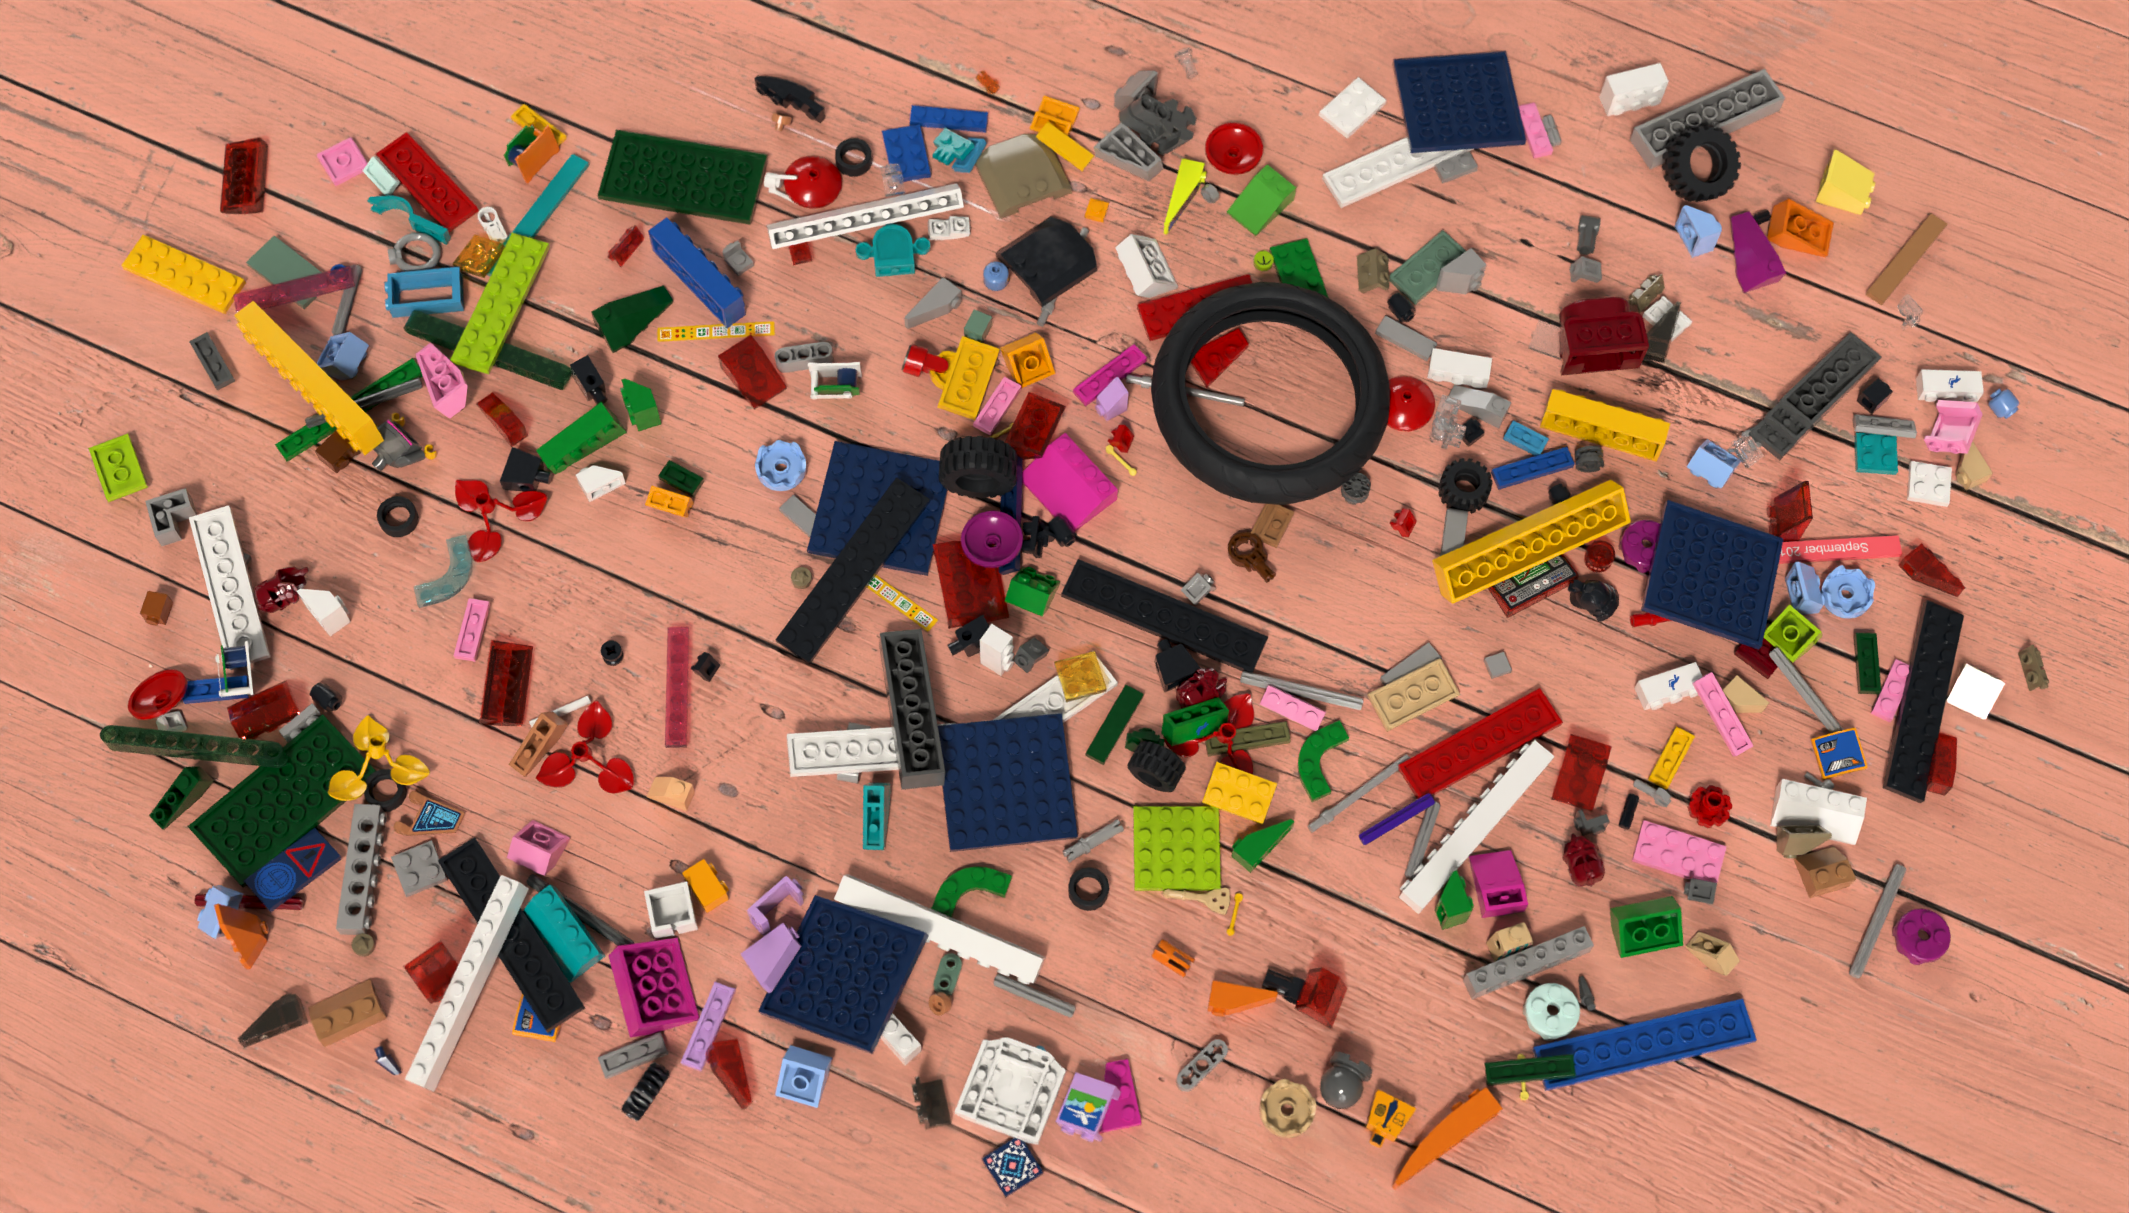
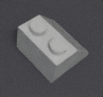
M1138 71L1134 76H1130L1126 85L1115 92L1114 106L1121 111L1143 95L1154 97L1156 95L1158 73L1156 71Z
M1470 248L1441 268L1436 289L1438 291L1459 294L1476 291L1482 285L1481 282L1485 275L1484 272L1487 264Z

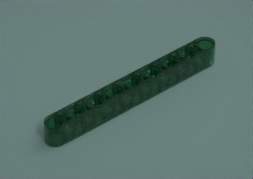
M416 310L412 311L403 327L408 334L453 351H455L465 330L461 326ZM504 343L494 364L496 367L559 390L565 389L572 376L571 368L567 365Z
M108 725L100 732L101 740L112 751L281 768L289 760V756L281 744L272 741Z

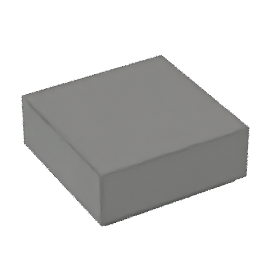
M1504 652L1484 659L1491 679L1509 674L1512 671Z

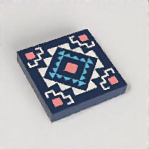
M1017 1138L1010 1140L982 1158L984 1165L1005 1198L1044 1174L1024 1141Z

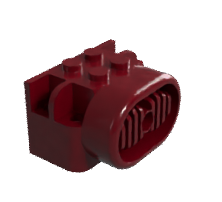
M1621 297L1583 299L1568 304L1560 311L1559 320L1562 331L1559 336V355L1563 358L1564 363L1561 376L1640 368L1649 347L1642 315L1631 311L1630 303L1626 299Z

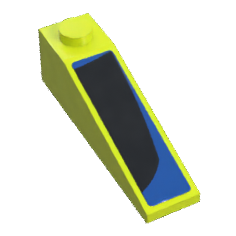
M1181 159L1164 223V234L1169 233L1197 194L1201 182L1205 183L1207 171H1204V163Z

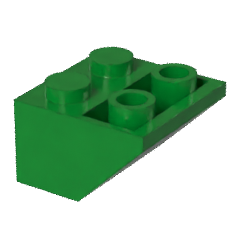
M626 378L621 379L623 387L620 388L632 426L636 425L639 432L661 425L651 389Z
M1022 567L1011 579L1005 602L1043 616L1050 607L1060 581L1055 580V577L1051 575L1040 574L1034 568Z
M1457 870L1452 872L1435 908V913L1442 930L1466 923L1474 908L1471 897L1466 895L1464 878L1459 876Z

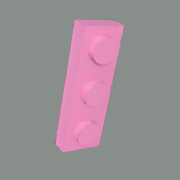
M1531 103L1519 106L1525 137L1533 158L1552 155L1553 149L1536 104Z
M1004 377L974 421L973 427L991 436L1021 391V385Z
M468 599L454 652L456 659L476 662L490 608L489 601Z
M1895 659L1871 714L1888 722L1892 721L1903 697L1907 675L1909 674V665Z
M1268 685L1260 702V705L1314 731L1319 729L1326 714V711L1272 685Z

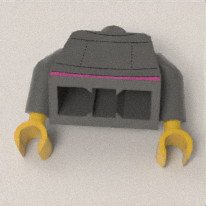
M393 413L391 416L392 420L388 419L377 427L384 439L381 444L373 449L378 456L372 462V465L378 470L382 471L387 464L395 468H402L424 460L425 457L429 460L436 458L437 451L428 452L433 450V445L427 444L424 451L421 450L423 447L403 428L405 419L404 417L400 418L399 413Z

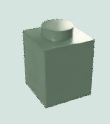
M974 309L964 327V337L984 343L992 327V316Z

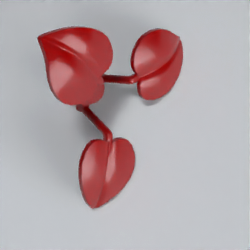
M456 480L455 496L459 507L466 512H473L479 508L487 531H476L468 540V550L474 561L483 562L489 560L501 548V535L498 532H491L487 513L493 512L496 504L512 512L516 511V516L521 521H532L542 513L548 499L547 495L538 491L521 492L513 498L514 507H510L496 498L492 499L489 495V489L484 482L479 480Z
M1236 695L1224 702V705L1229 710L1228 722L1222 724L1217 732H1213L1201 739L1197 738L1175 746H1171L1165 739V744L1172 752L1182 757H1190L1197 754L1199 750L1198 743L1217 737L1219 742L1228 744L1227 752L1229 756L1223 757L1220 763L1253 775V763L1250 756L1243 750H1237L1232 754V739L1236 735V729L1247 728L1254 720L1251 695Z
M598 701L593 702L584 710L577 724L579 735L590 739L576 742L572 746L571 763L570 758L564 753L557 752L548 756L536 776L539 782L556 788L569 785L576 777V772L572 766L575 765L576 759L581 762L591 760L603 769L598 776V782L605 792L617 794L633 788L634 775L631 767L624 760L612 758L608 761L607 766H604L592 757V749L587 745L594 740V737L597 739L605 738L612 729V718Z

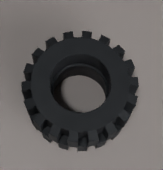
M1462 458L1459 459V462L1453 461L1451 466L1448 465L1445 468L1438 489H1440L1439 497H1442L1441 502L1443 504L1447 503L1446 508L1470 511L1471 514L1475 513L1476 509H1482L1488 500L1493 484L1490 479V472L1486 473L1487 468L1485 465L1481 467V462L1479 461L1474 463L1472 462L1473 459L1468 458V461H1465ZM1468 481L1476 490L1473 492H1463L1456 487L1455 482Z
M1146 741L1139 743L1127 764L1128 770L1136 779L1148 787L1162 792H1173L1186 770L1184 762L1171 750L1159 744Z

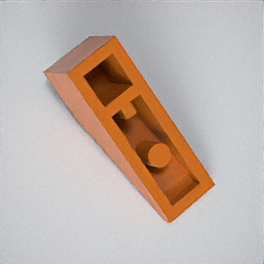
M1213 980L1207 1011L1212 1012V1015L1220 1017L1225 1016V1014L1231 1015L1276 1001L1278 992Z

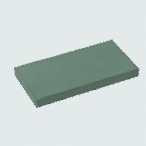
M1442 230L1390 274V282L1416 305L1436 288L1441 268L1465 253L1466 250Z
M275 236L246 262L250 268L303 309L332 283L330 278Z

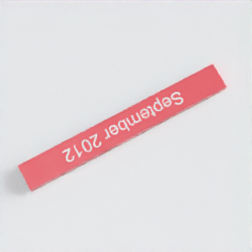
M1899 535L1783 542L1779 564L1901 557L1902 550Z

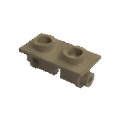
M1662 274L1658 277L1656 275L1649 276L1640 285L1641 289L1637 288L1629 296L1628 302L1632 306L1637 305L1639 313L1648 307L1665 289Z
M2034 645L2018 653L2029 691L2038 687L2040 689L2049 687L2046 672L2041 669L2044 666L2040 655L2041 652Z

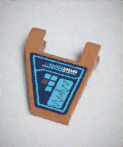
M411 791L409 794L410 801L421 805L411 827L396 821L393 828L396 833L405 836L456 833L465 813L427 798L418 792Z

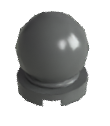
M1337 1051L1330 1058V1063L1334 1067L1327 1069L1322 1075L1319 1088L1321 1096L1328 1105L1336 1109H1347L1354 1106L1360 1100L1364 1090L1362 1081H1370L1373 1070L1361 1060L1357 1064L1349 1060L1351 1055Z

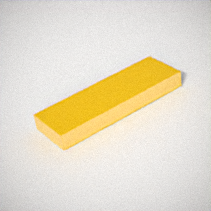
M525 104L511 115V119L522 128L526 125L530 127L533 124L535 128L543 132L544 128L549 125L558 146L567 139L564 133Z
M1049 122L1044 125L1036 136L1038 140L1081 171L1087 167L1094 157L1093 154Z
M1676 726L1648 780L1667 790L1695 736Z

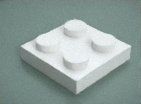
M1911 461L1909 464L1907 500L1947 507L1950 504L1952 468Z

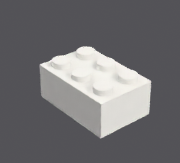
M1661 63L1606 76L1599 98L1607 116L1620 115L1626 111H1636L1642 107L1656 106L1661 103L1669 81Z

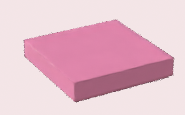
M352 137L316 154L335 186L363 173V169L368 164Z

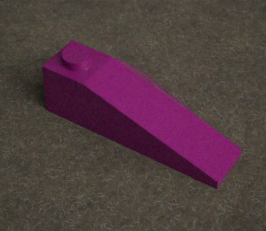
M1748 211L1731 217L1732 240L1735 247L1734 259H1736L1735 271L1743 293L1779 282L1786 274V271L1778 254L1751 213Z

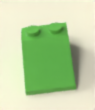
M1266 165L1246 186L1228 209L1227 214L1253 235L1257 236L1295 199L1296 187L1269 165Z

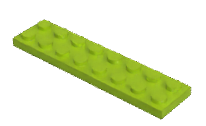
M511 233L450 359L452 363L490 374L550 248L549 243Z

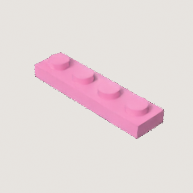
M1708 673L1692 683L1732 756H1737L1753 747L1713 673Z

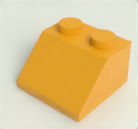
M1036 332L1000 348L1015 383L1021 385V388L1055 374L1044 338Z

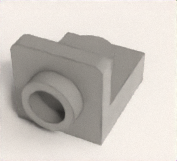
M738 240L728 244L722 251L724 261L737 276H740L754 266L753 261L742 250L741 243Z
M1580 257L1570 265L1571 281L1576 282L1583 278L1598 283L1602 280L1601 262Z
M1197 573L1181 591L1194 605H1197L1210 591H1215L1217 588L1213 585L1215 581L1208 574Z

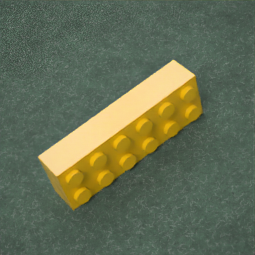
M1552 389L1540 428L1657 462L1665 445L1671 423L1665 422L1660 418L1654 419L1645 416L1643 413L1630 412L1622 407H1613L1602 401L1589 400L1581 395H1572L1564 390Z

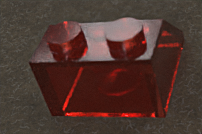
M1323 967L1310 969L1294 1009L1332 1028L1347 987L1340 976Z

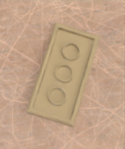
M1439 658L1369 693L1367 696L1386 732L1458 697L1460 693L1444 663Z

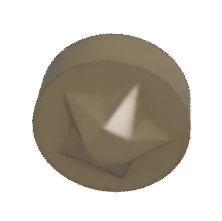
M804 567L796 568L791 574L792 584L798 589L809 587L812 582L811 572Z
M362 933L354 937L352 949L358 956L365 957L374 951L375 942L370 935Z

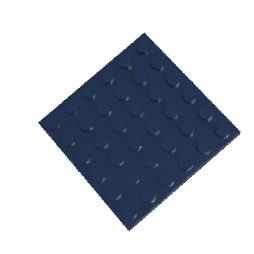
M1506 51L1393 60V69L1410 153L1525 145V132Z
M835 441L807 553L837 558L897 477L929 498L930 503L882 567L928 576L948 489H945L939 481L940 461Z
M1667 500L1663 509L1641 610L1759 650L1763 643L1783 538Z
M1062 713L938 726L945 768V781L942 790L950 852L1077 839Z
M815 895L797 930L799 935L797 941L801 948L773 991L767 992L758 1012L764 1016L873 1054L925 945L928 934Z

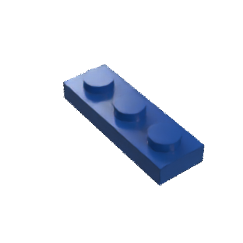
M247 675L226 677L228 689L249 687ZM219 678L187 681L188 684L183 702L185 704L243 699L249 698V694L221 698L219 691L220 686L221 689H225L224 678H220V683Z

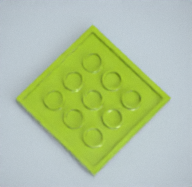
M1133 806L1134 891H1164L1165 889L1212 891L1214 889H1221L1218 808L1212 806Z

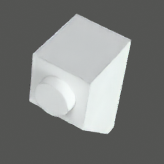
M595 465L583 468L576 474L578 484L589 502L626 484L622 472Z

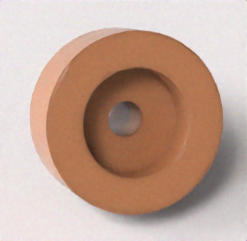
M773 112L771 118L772 121L776 122L775 129L779 131L783 130L784 125H790L792 119L790 116Z
M937 992L929 998V1007L934 1014L941 1016L951 1009L952 999L943 992Z

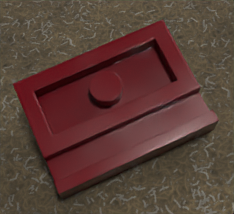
M1764 638L1762 647L1759 650L1741 644L1734 653V655L1766 679H1769L1778 668L1769 656V653L1775 647Z

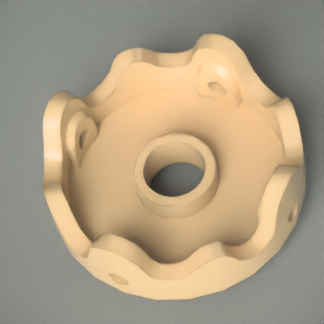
M1288 1079L1279 1080L1264 1092L1259 1106V1113L1264 1126L1271 1133L1283 1138H1293L1303 1134L1312 1124L1316 1111V1101L1304 1085L1293 1083ZM1283 1105H1290L1293 1108V1114L1289 1116L1284 1115L1281 1112V1107Z

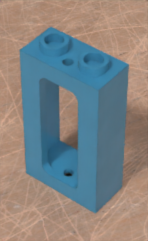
M459 267L387 274L388 281L384 282L385 292L388 293V299H385V307L387 311H390L392 318L464 311L463 276ZM452 286V299L400 304V292Z

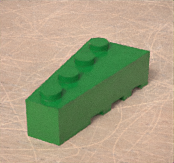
M600 402L536 451L547 468L556 475L626 434L627 431L616 415Z

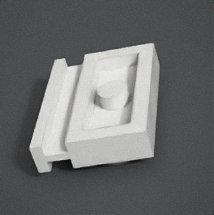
M1664 296L1646 310L1642 316L1670 342L1675 340L1692 324V321Z

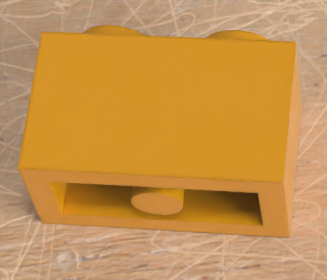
M705 859L682 872L685 881L706 913L729 900L727 895L729 889L723 880L719 882L715 875L718 872L712 863L707 864Z

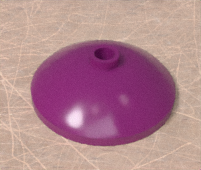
M986 511L975 515L966 523L961 534V545L965 555L975 564L989 568L1000 567L1011 562L1019 554L1023 544V534L1018 522L1010 515L999 511Z

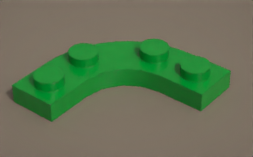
M1340 720L1314 732L1308 737L1300 750L1298 775L1311 802L1331 794V789L1322 775L1319 765L1324 753L1349 741V737Z
M969 867L959 870L947 878L941 885L931 909L952 917L960 898L967 892L974 890L987 891L1005 898L1012 881V875L987 867Z

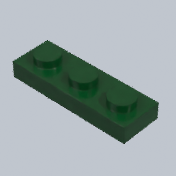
M1855 633L1854 646L1858 694H1880L1881 681L1877 634Z

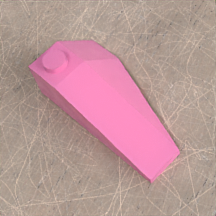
M430 342L415 355L434 408L450 419L465 407L468 385L463 372Z

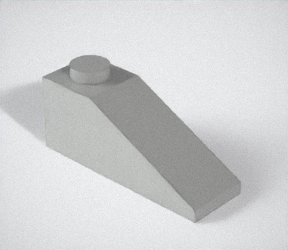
M943 277L904 317L905 327L908 329L946 315L953 308H958L962 302L961 290Z
M1454 385L1445 403L1498 429L1508 414L1512 403L1494 393Z

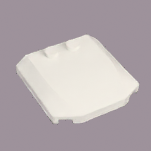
M1000 1038V1040L991 1041L983 1040L955 1109V1114L989 1129L1027 1143L1038 1145L1065 1077L1066 1070L1058 1064L1049 1052L1011 1038Z

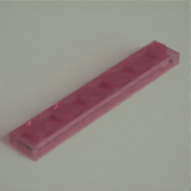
M348 266L235 294L233 296L236 313L252 301L264 310L355 287L352 268Z
M668 627L665 717L666 748L687 747L689 627Z

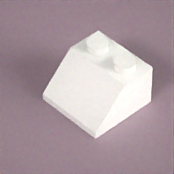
M297 590L306 608L329 636H332L351 622L347 616L349 611L338 595L334 597L330 591Z

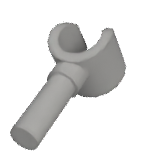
M1808 772L1804 775V777L1818 787L1830 790L1834 788V784L1829 779L1822 783Z

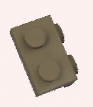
M1377 248L1357 256L1358 287L1362 293L1378 287L1384 290L1389 289V259L1385 253Z

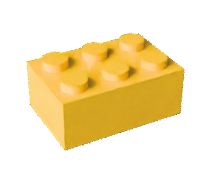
M1216 762L1202 803L1263 825L1276 791L1277 783Z

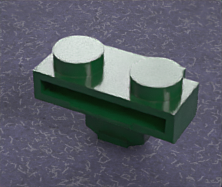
M1143 728L1139 729V732L1127 733L1125 748L1135 752L1139 743L1143 741L1156 743L1164 747L1165 739H1161L1160 735H1155L1156 732L1152 729Z

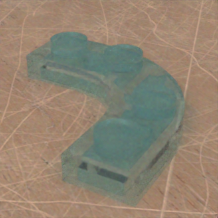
M466 534L446 539L450 566L442 578L413 586L419 608L437 604L454 597L468 582L472 572L473 561Z

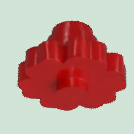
M1709 785L1706 789L1698 787L1691 794V802L1687 808L1690 817L1697 818L1699 826L1711 828L1713 825L1720 827L1729 819V811L1732 809L1731 799L1728 795H1723V790L1720 787Z

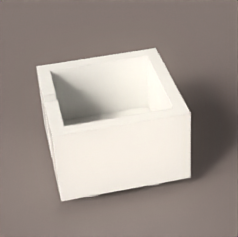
M687 882L644 891L651 929L655 939L673 936L676 930L679 934L698 930L690 888Z

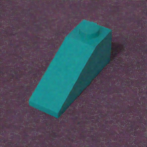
M870 782L863 785V849L885 850L890 811V783Z

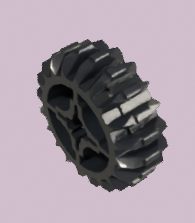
M651 1063L624 1102L622 1112L630 1119L640 1120L666 1083L670 1072L661 1064Z

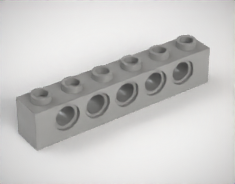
M354 804L336 929L342 935L367 934V930L372 925L370 910L375 904L373 889L377 887L378 883L376 868L381 863L379 847L384 842L382 827L386 825L387 814L380 805ZM373 825L371 831L364 832L367 826ZM364 846H370L367 852H361ZM362 866H367V870L365 872L358 873V870ZM364 887L362 893L355 894L357 888ZM355 908H361L360 913L352 915Z
M1585 926L1471 971L1465 975L1463 982L1473 1000L1585 955L1591 951L1594 944Z

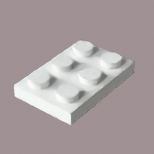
M1358 77L1319 112V116L1348 139L1386 104V99Z

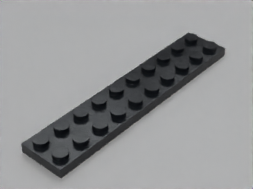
M896 477L775 639L776 642L808 664H811L930 503V499Z
M1079 559L1061 593V597L1160 638L1168 639V641L1177 645L1182 644L1189 650L1240 671L1254 672L1268 640V636Z
M1928 600L1923 602L1909 665V674L1905 683L1883 783V789L1918 803L1925 801L1964 615Z
M474 837L439 859L438 862L476 922L479 923L500 875ZM520 908L498 956L548 1033L584 1010L585 1006Z

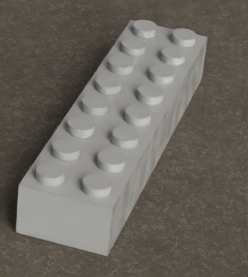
M1763 69L1635 127L1630 141L1651 170L1665 163V160L1662 158L1663 153L1668 151L1666 146L1681 131L1698 126L1711 125L1714 128H1721L1723 133L1729 134L1780 111L1785 97L1767 71Z

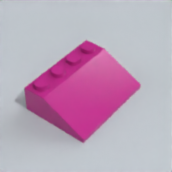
M1066 433L1049 444L1022 472V483L1054 518L1061 516L1066 519L1074 531H1077L1117 500L1118 489Z
M677 938L621 945L611 952L609 960L630 1038L654 1034L699 1020Z

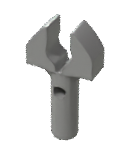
M1639 779L1634 781L1633 786L1653 797L1657 805L1667 807L1671 802V796L1664 789L1659 787L1656 790Z

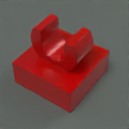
M1118 425L1117 430H1112L1111 432L1114 435L1113 439H1108V442L1113 447H1117L1121 453H1128L1134 435L1126 425Z
M1403 508L1401 513L1394 514L1397 520L1396 522H1390V525L1394 530H1398L1402 537L1409 538L1417 520L1410 509Z

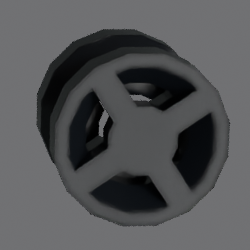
M607 641L602 645L601 655L607 665L616 666L622 662L623 652L618 642Z

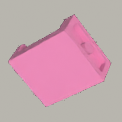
M1938 400L1936 405L1939 412L1931 436H1925L1924 438L1929 451L1968 454L1983 415L1978 403Z

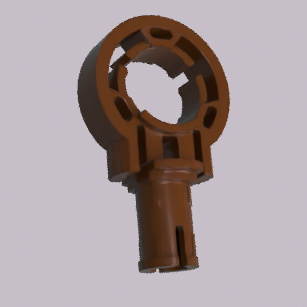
M1242 532L1230 539L1228 543V556L1233 564L1245 567L1248 572L1252 570L1257 571L1266 583L1270 582L1268 578L1274 579L1276 573L1265 563L1267 555L1263 552L1262 542L1258 536L1250 532ZM1248 540H1250V545L1254 547L1253 552L1244 556L1239 555L1236 551L1237 547L1244 543L1248 544Z

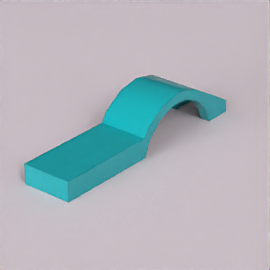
M394 195L369 197L367 200L368 203L373 205L371 211L381 215L391 209L403 210L409 214V222L413 230L430 235L435 240L446 245L451 240L448 229L415 215L410 203L402 197Z

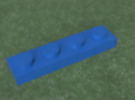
M912 105L909 123L910 126L920 124V127L986 133L988 112Z
M1564 447L1494 468L1491 474L1498 490L1573 468L1575 463L1568 448Z

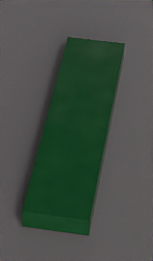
M1128 685L1124 686L1086 751L1085 756L1102 765L1105 764L1142 701L1143 693Z
M1573 1054L1484 1063L1487 1086L1576 1077Z

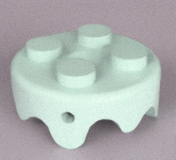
M1546 983L1536 987L1529 994L1523 1006V1015H1525L1531 1031L1539 1034L1544 1040L1552 1041L1571 1033L1579 1021L1580 1006L1576 996L1568 988L1556 983ZM1555 1005L1558 1008V1014L1550 1015L1547 1011V1006Z

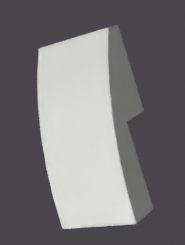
M949 216L948 220L929 219L927 222L929 240H950L970 236L969 217Z

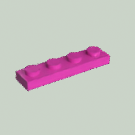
M1133 344L1073 389L1074 395L1085 406L1089 405L1097 399V396L1114 378L1118 377L1121 381L1127 374L1132 373L1147 361V357Z

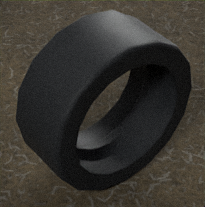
M858 138L843 140L835 150L837 168L841 173L849 177L864 175L872 165V152L869 145L864 140ZM858 150L864 153L865 160L856 165H849L842 160V156L848 151Z
M394 496L380 504L377 510V520L381 529L387 535L403 537L409 535L416 528L418 514L414 504L409 499L402 496ZM404 507L409 511L410 516L403 525L390 526L387 524L386 516L392 509Z
M391 769L374 771L365 781L367 785L364 793L365 799L370 805H380L384 812L395 810L402 805L407 793L406 785L395 782L398 790L392 799L380 802L374 798L372 792L378 782L385 779L393 780L390 774Z
M1087 867L1081 868L1072 875L1068 885V893L1073 905L1085 911L1096 910L1103 906L1109 894V883L1104 873L1098 869ZM1083 878H1094L1100 883L1101 894L1097 899L1086 901L1077 895V883Z

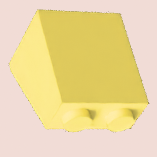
M1834 150L1824 170L1816 202L1861 215L1864 208L1868 209L1871 197L1868 196L1869 193L1873 192L1876 184L1873 181L1875 173L1840 151Z

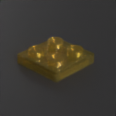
M474 234L453 262V266L459 267L461 271L485 278L506 247L503 243Z
M1095 651L1054 662L1066 702L1107 691Z

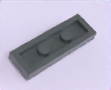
M207 332L189 341L217 391L235 382Z

